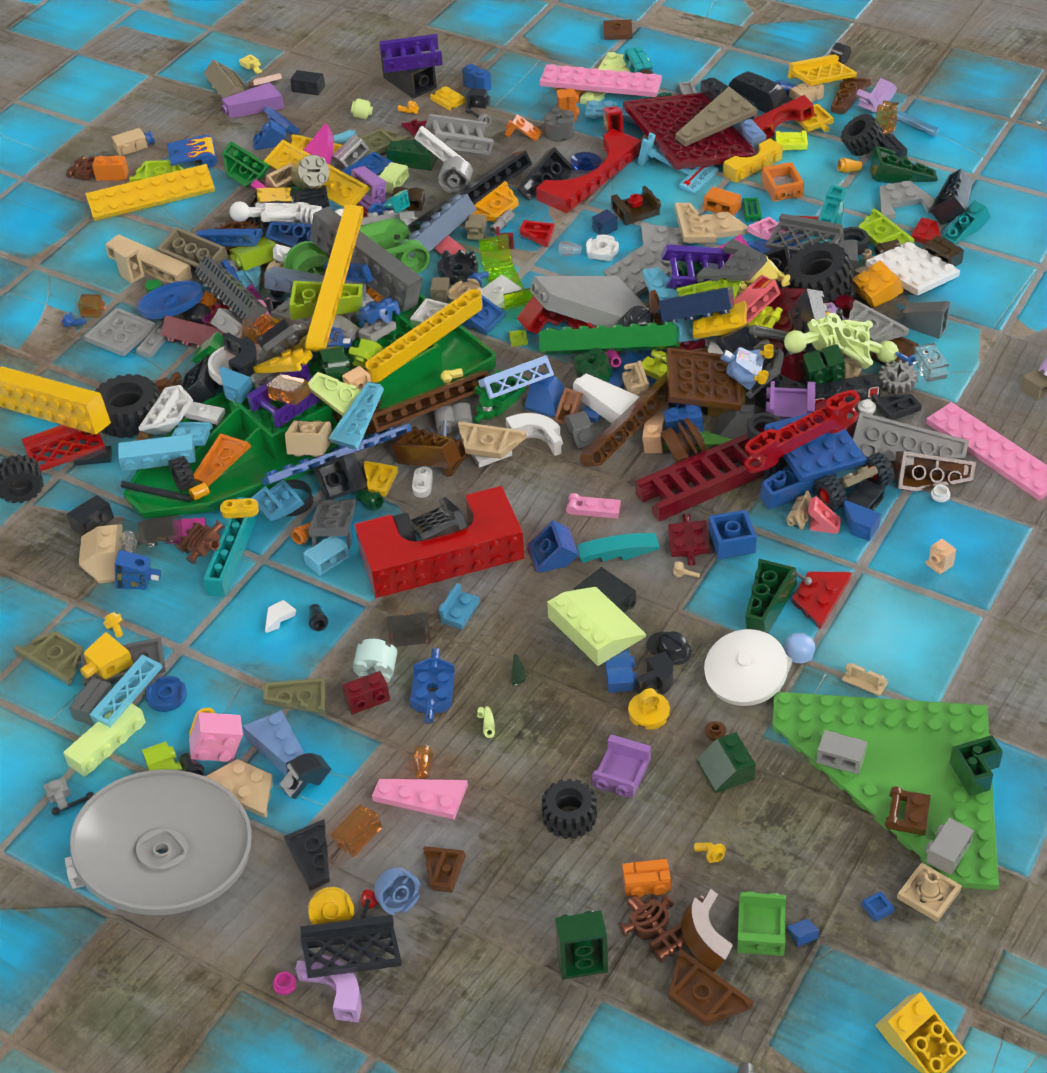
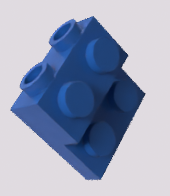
M482 295L483 307L481 311L462 324L470 330L475 327L486 336L506 316V312Z

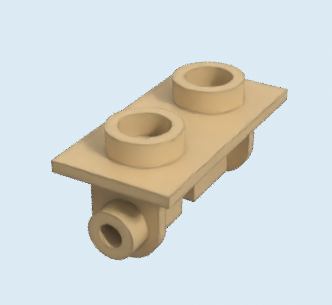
M806 491L804 496L801 495L796 498L792 507L793 511H790L786 518L789 526L798 525L800 530H803L810 515L808 510L810 499L812 498L809 491Z
M848 663L846 665L845 671L847 672L842 678V681L878 696H881L889 683L884 678V675H879L872 671L866 672L864 668L855 665V663Z

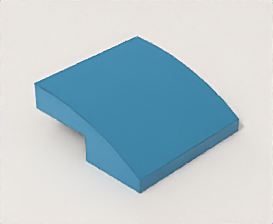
M284 479L270 490L265 486L251 497L256 499L258 507L270 521L282 518L304 505L301 498Z

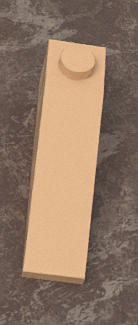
M666 402L644 424L642 437L644 453H663L664 439L660 433L666 430L663 411L669 410V402Z

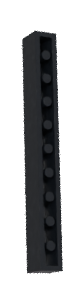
M527 151L512 154L408 225L410 233L419 230L424 222L430 221L432 219L431 216L436 212H440L442 210L441 207L450 203L455 195L467 194L472 203L476 204L504 181L508 182L532 165Z

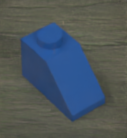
M845 500L842 516L852 535L870 541L879 528L881 513Z

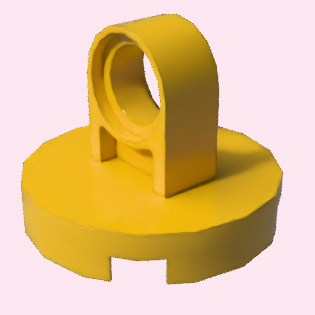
M649 688L632 698L629 702L628 714L632 723L637 727L639 724L645 726V729L648 730L657 729L666 723V719L670 715V706L664 696Z
M327 887L317 891L310 899L308 905V916L312 925L351 920V917L353 918L354 904L349 894L337 887Z

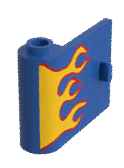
M209 135L167 143L171 166L200 159L203 165L207 164L208 168L214 167L217 164L214 141Z

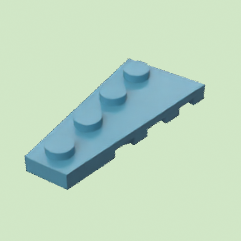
M366 383L328 439L331 443L358 450L384 389L380 384Z

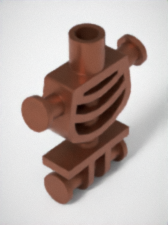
M218 520L215 521L216 524L212 528L208 525L202 526L200 523L193 522V527L190 530H186L188 535L182 536L179 544L174 545L182 553L189 554L191 552V555L186 557V560L191 564H196L197 558L205 557L210 550H217L219 548L220 542L218 540L221 536L218 532L222 528L225 529V527Z
M636 895L628 901L627 905L633 911L629 914V923L619 924L624 937L628 936L629 932L634 931L636 936L642 940L656 938L649 943V951L654 953L660 963L664 962V958L667 956H674V949L677 951L683 950L686 942L680 923L666 932L669 925V911L667 908L674 906L670 897L664 895L660 903L653 899L645 904Z

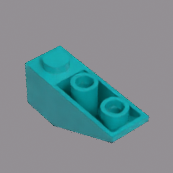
M974 200L968 206L967 212L961 214L942 237L955 245L979 231L991 218L988 208Z

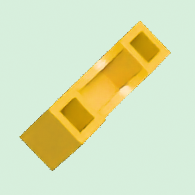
M770 138L759 144L757 155L747 158L734 156L724 161L723 175L737 183L762 170V167L770 166L782 160L783 146Z

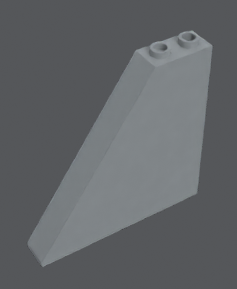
M534 276L529 290L547 310L597 326L603 325L606 328L617 325L626 312L634 306L647 308L618 276Z

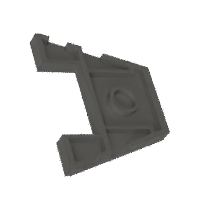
M731 239L724 246V252L734 255L720 270L704 267L696 275L697 281L703 282L704 279L719 281L721 278H728V281H750L768 261L767 255L735 239Z

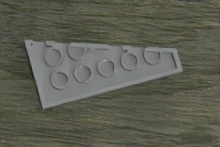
M641 223L643 245L658 258L671 274L670 261L662 260L661 253L666 244L684 246L685 242H683L680 228Z

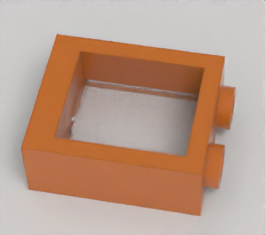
M792 162L762 167L761 181L773 202L804 196V181Z

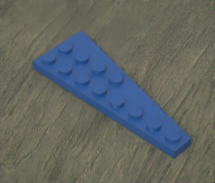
M410 424L399 428L393 426L363 437L358 450L340 445L331 449L329 454L324 453V455L315 457L313 460L309 458L300 460L299 465L296 466L293 463L282 467L283 471L278 473L277 470L267 472V477L261 479L263 486L307 471L340 456L353 452L356 453L412 431Z

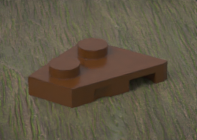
M424 846L423 851L426 858V868L431 890L453 893L466 857L464 850Z

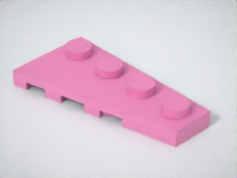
M379 779L372 794V800L455 819L468 782L467 780Z

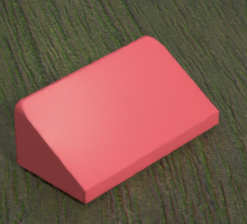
M449 235L435 247V251L441 256L445 250H448L451 255L456 254L458 250H463L466 253V250Z

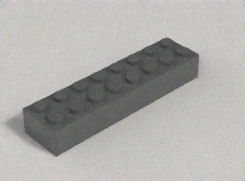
M329 207L313 213L310 241L328 255H331L341 216ZM359 230L350 263L368 265L374 280L365 283L384 298L391 297V300H397L402 312L417 305L422 277Z

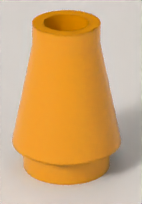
M843 157L838 160L837 168L842 173L861 171L862 162Z

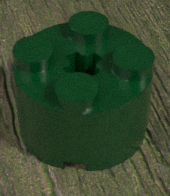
M343 345L317 350V365L320 366L321 370L319 373L338 379L339 382H343L342 375L348 372L347 367L350 366L348 356H344Z
M593 348L590 352L574 357V368L577 378L589 374L608 383L610 381L609 378L613 377L608 355L599 348Z

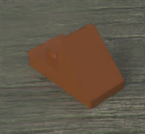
M565 387L554 421L566 426L564 417L580 412L578 407L583 393Z

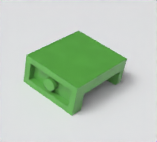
M753 891L740 892L737 953L784 956L785 895L777 893L762 894Z

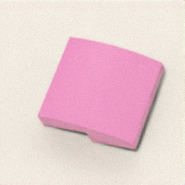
M767 217L749 225L747 231L756 237L769 240L779 222Z

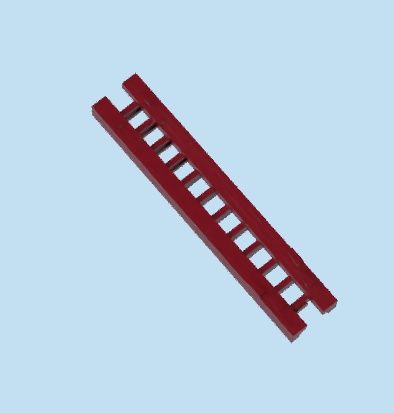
M827 399L816 403L815 411L826 406ZM858 418L853 424L845 428L850 437L854 436ZM762 426L755 430H757L758 432H764L765 426ZM746 433L636 480V495L642 502L657 496L661 497L663 501L652 506V514L660 522L764 476L763 471L749 473L744 467L746 459L750 456L745 451V446L750 441ZM753 445L750 447V449L757 450L758 446ZM781 456L782 467H785L788 464L783 456ZM757 460L751 462L749 465L752 467H757L760 465V462ZM739 462L742 466L737 468L733 463ZM723 468L726 473L722 474L719 469ZM707 475L711 480L706 481L703 476ZM692 482L695 487L690 488L687 483ZM676 489L679 494L674 495L671 490Z

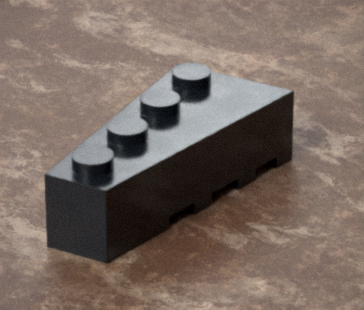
M962 168L948 176L930 208V212L941 225L945 222L949 223L955 217L967 212L973 182Z
M806 289L788 310V316L795 330L803 334L808 333L810 330L807 324L812 319L817 320L826 317L828 310L827 306L823 304V291ZM812 343L807 344L805 347L806 353L816 351ZM819 351L823 363H827L823 352Z

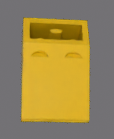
M921 992L907 996L875 1024L890 1046L920 1073H946L967 1053Z

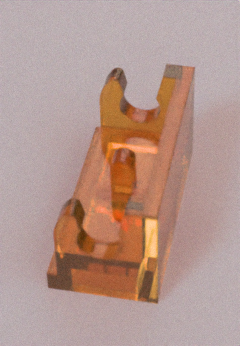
M883 101V105L879 104L877 106L876 120L884 130V135L887 133L893 134L896 129L898 102Z
M359 804L334 830L331 836L334 840L340 842L337 847L355 857L382 828V824L377 812Z

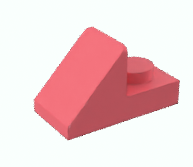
M817 496L810 499L808 513L811 516L809 530L833 534L839 533L841 518Z

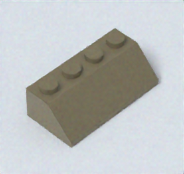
M214 59L204 72L207 81L212 84V87L218 91L217 94L222 98L249 90L236 71Z
M178 227L156 248L157 251L196 268L204 255L218 261L220 264L223 260L230 261L225 247Z

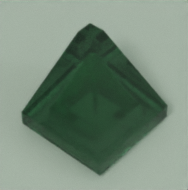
M517 654L513 655L512 686L525 682V668Z

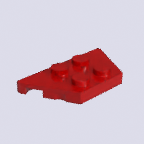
M808 572L805 577H810L812 583L806 585L804 580L801 582L792 597V604L797 609H800L807 618L811 617L816 622V626L821 629L851 580V572Z

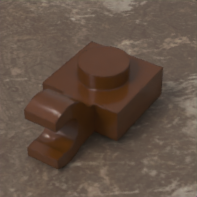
M179 372L173 373L169 380L165 377L155 382L159 395H161L166 387L181 385L182 380L179 378L182 376Z

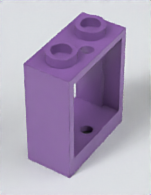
M365 166L351 169V177L372 186L371 197L365 194L358 204L368 209L376 202L383 203L386 194V181Z

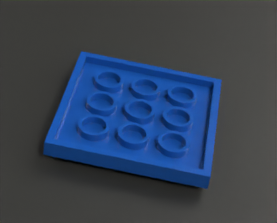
M810 413L766 424L764 430L774 429L777 431ZM845 429L835 434L827 432L783 455V458L800 482L862 466L867 461V458Z

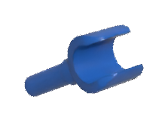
M898 351L895 353L896 356L903 359L904 364L908 361V366H915L913 364L916 361L915 356L907 357Z

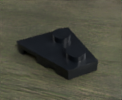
M889 394L888 398H878V395H872L871 399L883 415L890 420H896L921 411L922 407L912 394Z

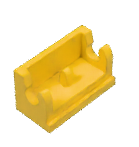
M257 188V202L262 204L277 200L290 203L292 201L290 196L291 188Z

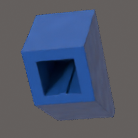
M270 119L268 123L263 125L262 130L253 137L254 149L276 147L286 138L285 128Z

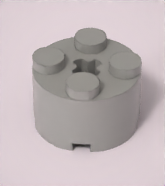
M454 156L445 160L438 177L440 187L448 193L458 192L469 184L473 168L460 156Z

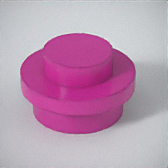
M280 972L273 981V988L279 995L292 993L297 985L296 978L289 972Z

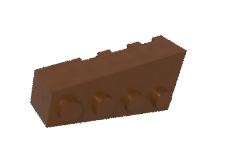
M415 426L411 428L412 431L405 433L391 444L398 464H406L408 466L419 465L420 467L431 466L433 468L444 467L449 469L455 466V463L461 459L454 439L443 435L436 436V433L433 432L428 434L426 430L421 429L419 431L418 427Z

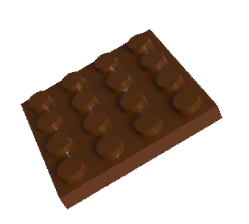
M667 348L668 402L741 410L740 383L726 373L728 363L720 359L722 354Z

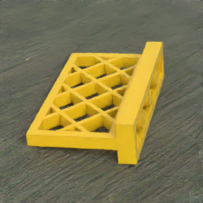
M834 54L792 62L789 64L787 77L790 79L799 78L812 86L856 77L857 72L838 62L839 56Z

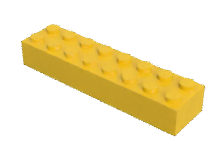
M3 366L0 367V407L92 434H98L111 423L101 393Z

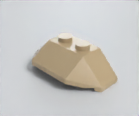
M122 524L98 526L81 536L79 566L95 578L98 583L116 582L115 561L119 550H121Z

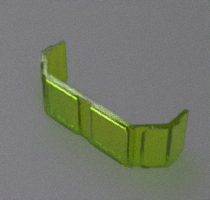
M508 234L480 239L479 252L484 272L487 271L489 274L487 278L489 284L503 275L522 288V290L504 293V306L501 309L508 311L525 307L533 294L529 291L530 288L524 289L515 270L509 249Z

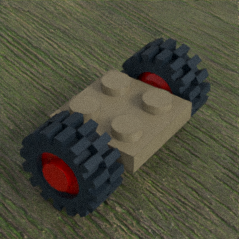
M878 452L866 457L867 461L865 465H862L863 468L837 480L836 476L833 475L817 480L814 485L816 489L814 493L817 494V497L826 506L834 511L844 506L847 496L844 495L846 491L843 489L864 479L883 487L891 484L894 481V473H892L894 470L890 467L891 463L887 462L888 458L884 457V454Z

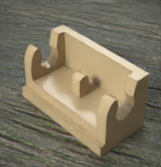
M640 360L636 363L624 365V369L632 370L622 373L626 391L637 396H642L649 389V382Z

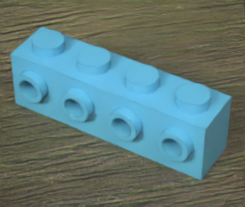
M192 434L118 444V459L122 471L169 466L170 460L185 456L188 463L196 462L195 444Z

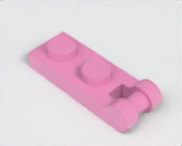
M575 493L569 495V503L566 507V512L569 514L619 518L621 500L581 497Z

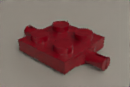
M684 513L682 515L683 523L668 524L671 557H687V564L691 566L692 560V565L694 566L696 564L695 556L710 553L706 520L691 522L690 514L687 513L686 519V514Z

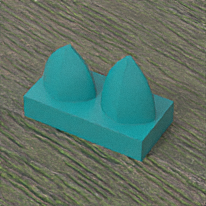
M407 190L398 192L388 199L383 206L394 209L395 213L403 211L410 206Z

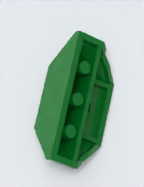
M232 141L229 142L222 153L226 175L246 188L252 184L254 179L261 180L270 167L269 164Z

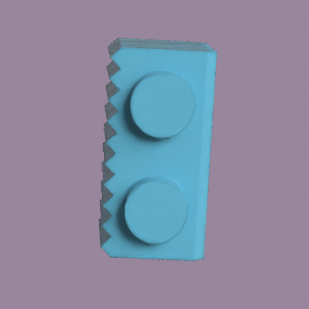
M329 536L323 538L314 547H309L303 555L305 564L321 576L328 570H331V568H334V566H337V564H340V562H343V560H346V558H349L348 545L338 536Z

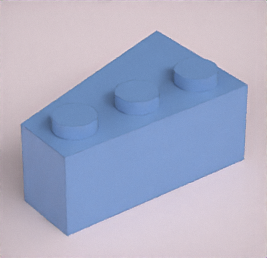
M282 710L243 726L246 742L257 748L262 756L265 755L271 760V763L284 775H287L290 771L287 765L296 757L304 754Z

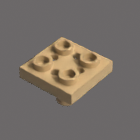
M921 862L898 892L897 899L938 922L960 893L962 885Z

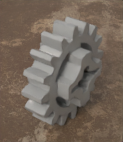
M892 360V364L886 362L885 366H881L878 377L879 382L882 384V388L888 387V392L894 390L895 394L898 391L904 393L905 389L911 391V387H915L916 382H918V370H914V365L908 366V361L904 364L902 360H899V363Z

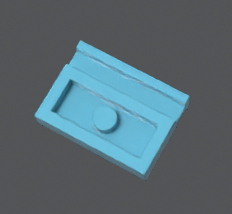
M179 422L172 436L192 434L195 446H205L210 435V429H213L211 422Z

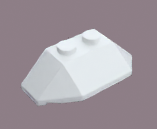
M181 385L166 387L139 426V430L153 435H165L171 432L192 404V397Z

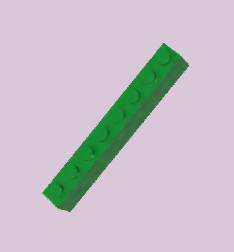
M665 322L664 325H657V323H647L646 326L629 324V327L617 324L612 325L611 328H606L603 325H598L591 329L588 326H580L578 329L562 327V330L545 328V331H539V352L548 355L587 353L593 348H599L603 352L609 350L679 349V327L674 322Z

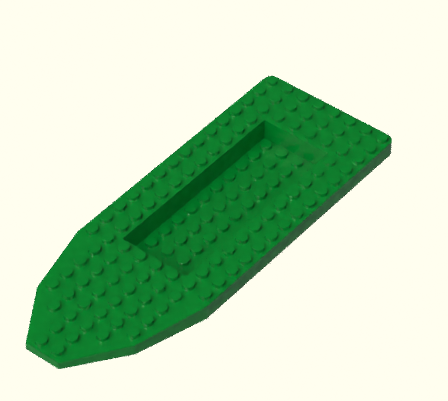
M419 293L418 304L404 312L400 310V315H396L392 311L391 321L396 322V329L376 341L383 349L416 327V325L410 323V318L426 297ZM358 321L353 323L360 328ZM459 325L383 380L376 382V384H380L384 389L380 397V409L446 384L440 377L441 373L445 370L461 368L463 377L487 370L488 373L496 367L495 352ZM359 336L352 341V347H359L361 341ZM344 349V356L349 358L350 366L347 367L349 372L357 366H353L354 357L349 354L350 349ZM310 359L308 361L310 376L314 377L321 370L320 366L317 365V360ZM305 380L297 384L305 391H308L306 388L308 382ZM254 383V384H252L253 391L256 390V389H255V383ZM291 389L283 393L291 400L300 396ZM222 392L202 403L225 408V415L218 425L212 424L213 429H210V435L205 446H195L196 462L189 463L193 471L192 474L195 473L220 433L246 441L251 447L208 486L210 494L196 501L191 499L189 503L126 489L123 493L124 499L145 519L208 513L220 509V505L226 500L237 499V497L251 498L265 487L261 479L267 477V472L277 470L278 473L283 471L282 467L293 463L296 466L299 465L300 460L306 458L310 460L315 459L311 455L294 456V454H287L285 433L293 421L330 422L333 432L338 424L332 416V408L321 400L277 428L274 425L272 413L261 407L254 412L249 407L248 397L240 404L227 399L225 392ZM277 398L269 402L277 409L286 405ZM185 417L181 422H203V421L188 419V418ZM176 425L171 432L167 433L163 437H171L175 428H177L178 425ZM365 432V434H364L363 437L369 436V435H371V434H373V433L366 434V432ZM331 443L325 453H331V449L340 445ZM170 466L138 469L130 481L136 484L190 495L189 489L182 492L178 490L171 475ZM314 468L287 477L284 480H297L313 471ZM281 480L268 484L266 487L270 490Z

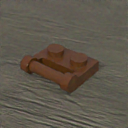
M897 786L892 787L889 794L891 797L889 816L885 821L886 828L925 836L931 795L904 791ZM900 801L907 802L904 821L898 819Z

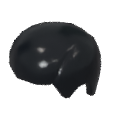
M202 303L196 304L188 309L186 313L187 321L204 324L201 319L211 312L210 308Z

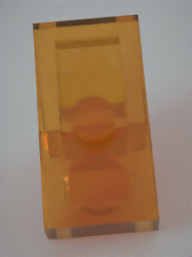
M266 314L257 318L254 324L244 317L241 339L247 336L256 344V339L275 325L274 321Z

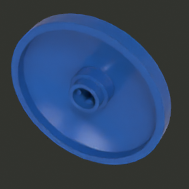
M185 280L168 283L144 295L139 300L137 307L140 315L144 318L161 319L165 318V316L171 317L195 306L202 299L203 290L196 281Z

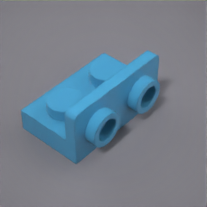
M457 583L449 591L445 602L441 603L438 613L440 614L441 623L462 630L480 603L479 597L462 592L461 584Z

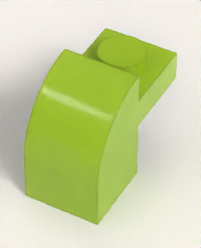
M361 338L359 347L351 346L349 354L354 357L353 366H361L366 369L365 363L382 351L383 347L378 342Z

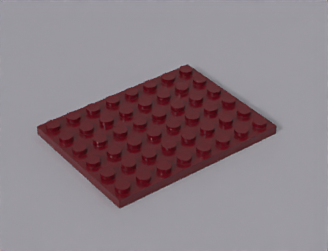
M703 92L623 101L622 107L648 137L650 132L656 135L654 140L655 147L675 170L715 164L722 165L724 161L734 156L747 158L758 154L733 125L688 146L682 145L675 139L676 133L711 103L710 99Z

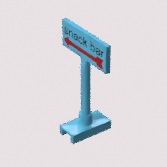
M650 132L648 140H642L637 164L643 167L650 158H656L671 166L665 157L653 148L656 135ZM712 165L696 167L694 170L688 168L681 169L679 171L688 176L679 184V187L695 195L719 169Z

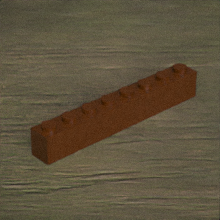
M487 370L471 373L374 411L366 429V434L380 432L475 394V388L479 385L478 381L488 377Z

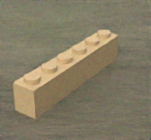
M119 234L105 244L108 257L116 260L113 250L127 242L139 251L143 272L161 281L172 283L192 279L189 264Z

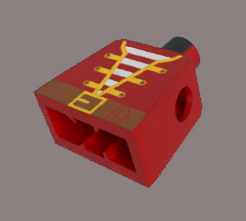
M618 106L603 108L605 132L607 133L615 128L623 133L622 110Z

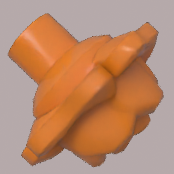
M205 291L200 303L207 305L212 310L211 306L217 303V298H215L214 293Z

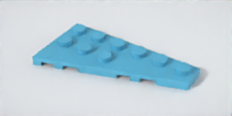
M659 267L643 269L642 276L649 292L655 289L660 300L678 297L676 289L666 288L669 277ZM659 309L657 311L662 321L661 311ZM696 315L695 319L685 321V318H680L677 323H674L679 327V342L720 337L721 335L694 339L693 321L702 318V315Z

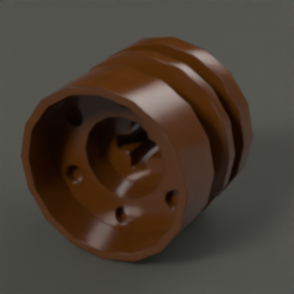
M688 417L683 419L687 426L686 428H683L680 422L677 423L678 433L671 427L660 433L677 463L690 458L688 455L689 451L697 455L696 447L698 446L702 452L707 450L700 431Z

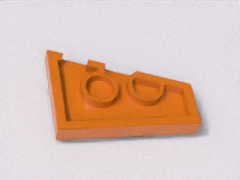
M220 433L193 474L195 482H205L209 486L242 456L251 445L246 441Z

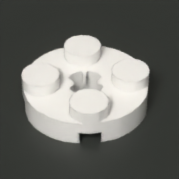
M597 235L596 239L592 240L590 238L586 243V252L589 259L612 261L619 251L618 241L616 242L615 238L609 235Z

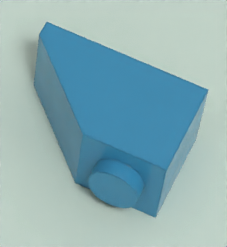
M221 366L219 370L226 398L241 404L247 395L253 391L251 378Z

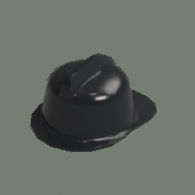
M634 306L626 312L617 324L623 325V327H629V324L646 326L647 323H653V316L648 308Z
M661 631L654 633L647 640V647L651 653L657 655L666 652L673 665L684 664L691 658L692 649L687 643L686 638L679 632Z

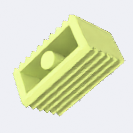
M390 162L389 166L385 167L383 172L378 175L386 181L387 193H393L395 187H401L409 177L408 166Z

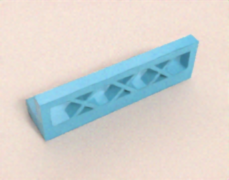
M141 655L90 713L94 725L100 722L111 727L162 669V665ZM113 710L114 713L109 719L104 718L108 712Z

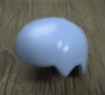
M794 633L787 637L784 643V651L786 655L792 658V662L806 663L813 658L815 643L810 636L804 633Z

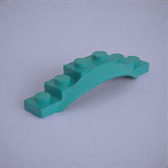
M836 185L830 186L818 220L836 224L842 223L844 197L847 193V188Z

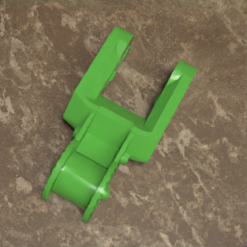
M390 218L360 226L359 230L415 273L422 272L428 266L430 254L420 241L415 239L408 240L399 245L402 241L409 239L408 226L402 220ZM396 234H399L398 239H394ZM312 241L300 242L294 245L286 254L284 268L313 274L326 273L323 264L329 262L330 255ZM413 252L414 256L410 258L409 254Z

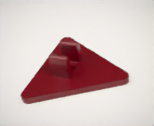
M414 119L411 122L401 123V126L415 137L421 126L426 128L427 120L417 121V119Z

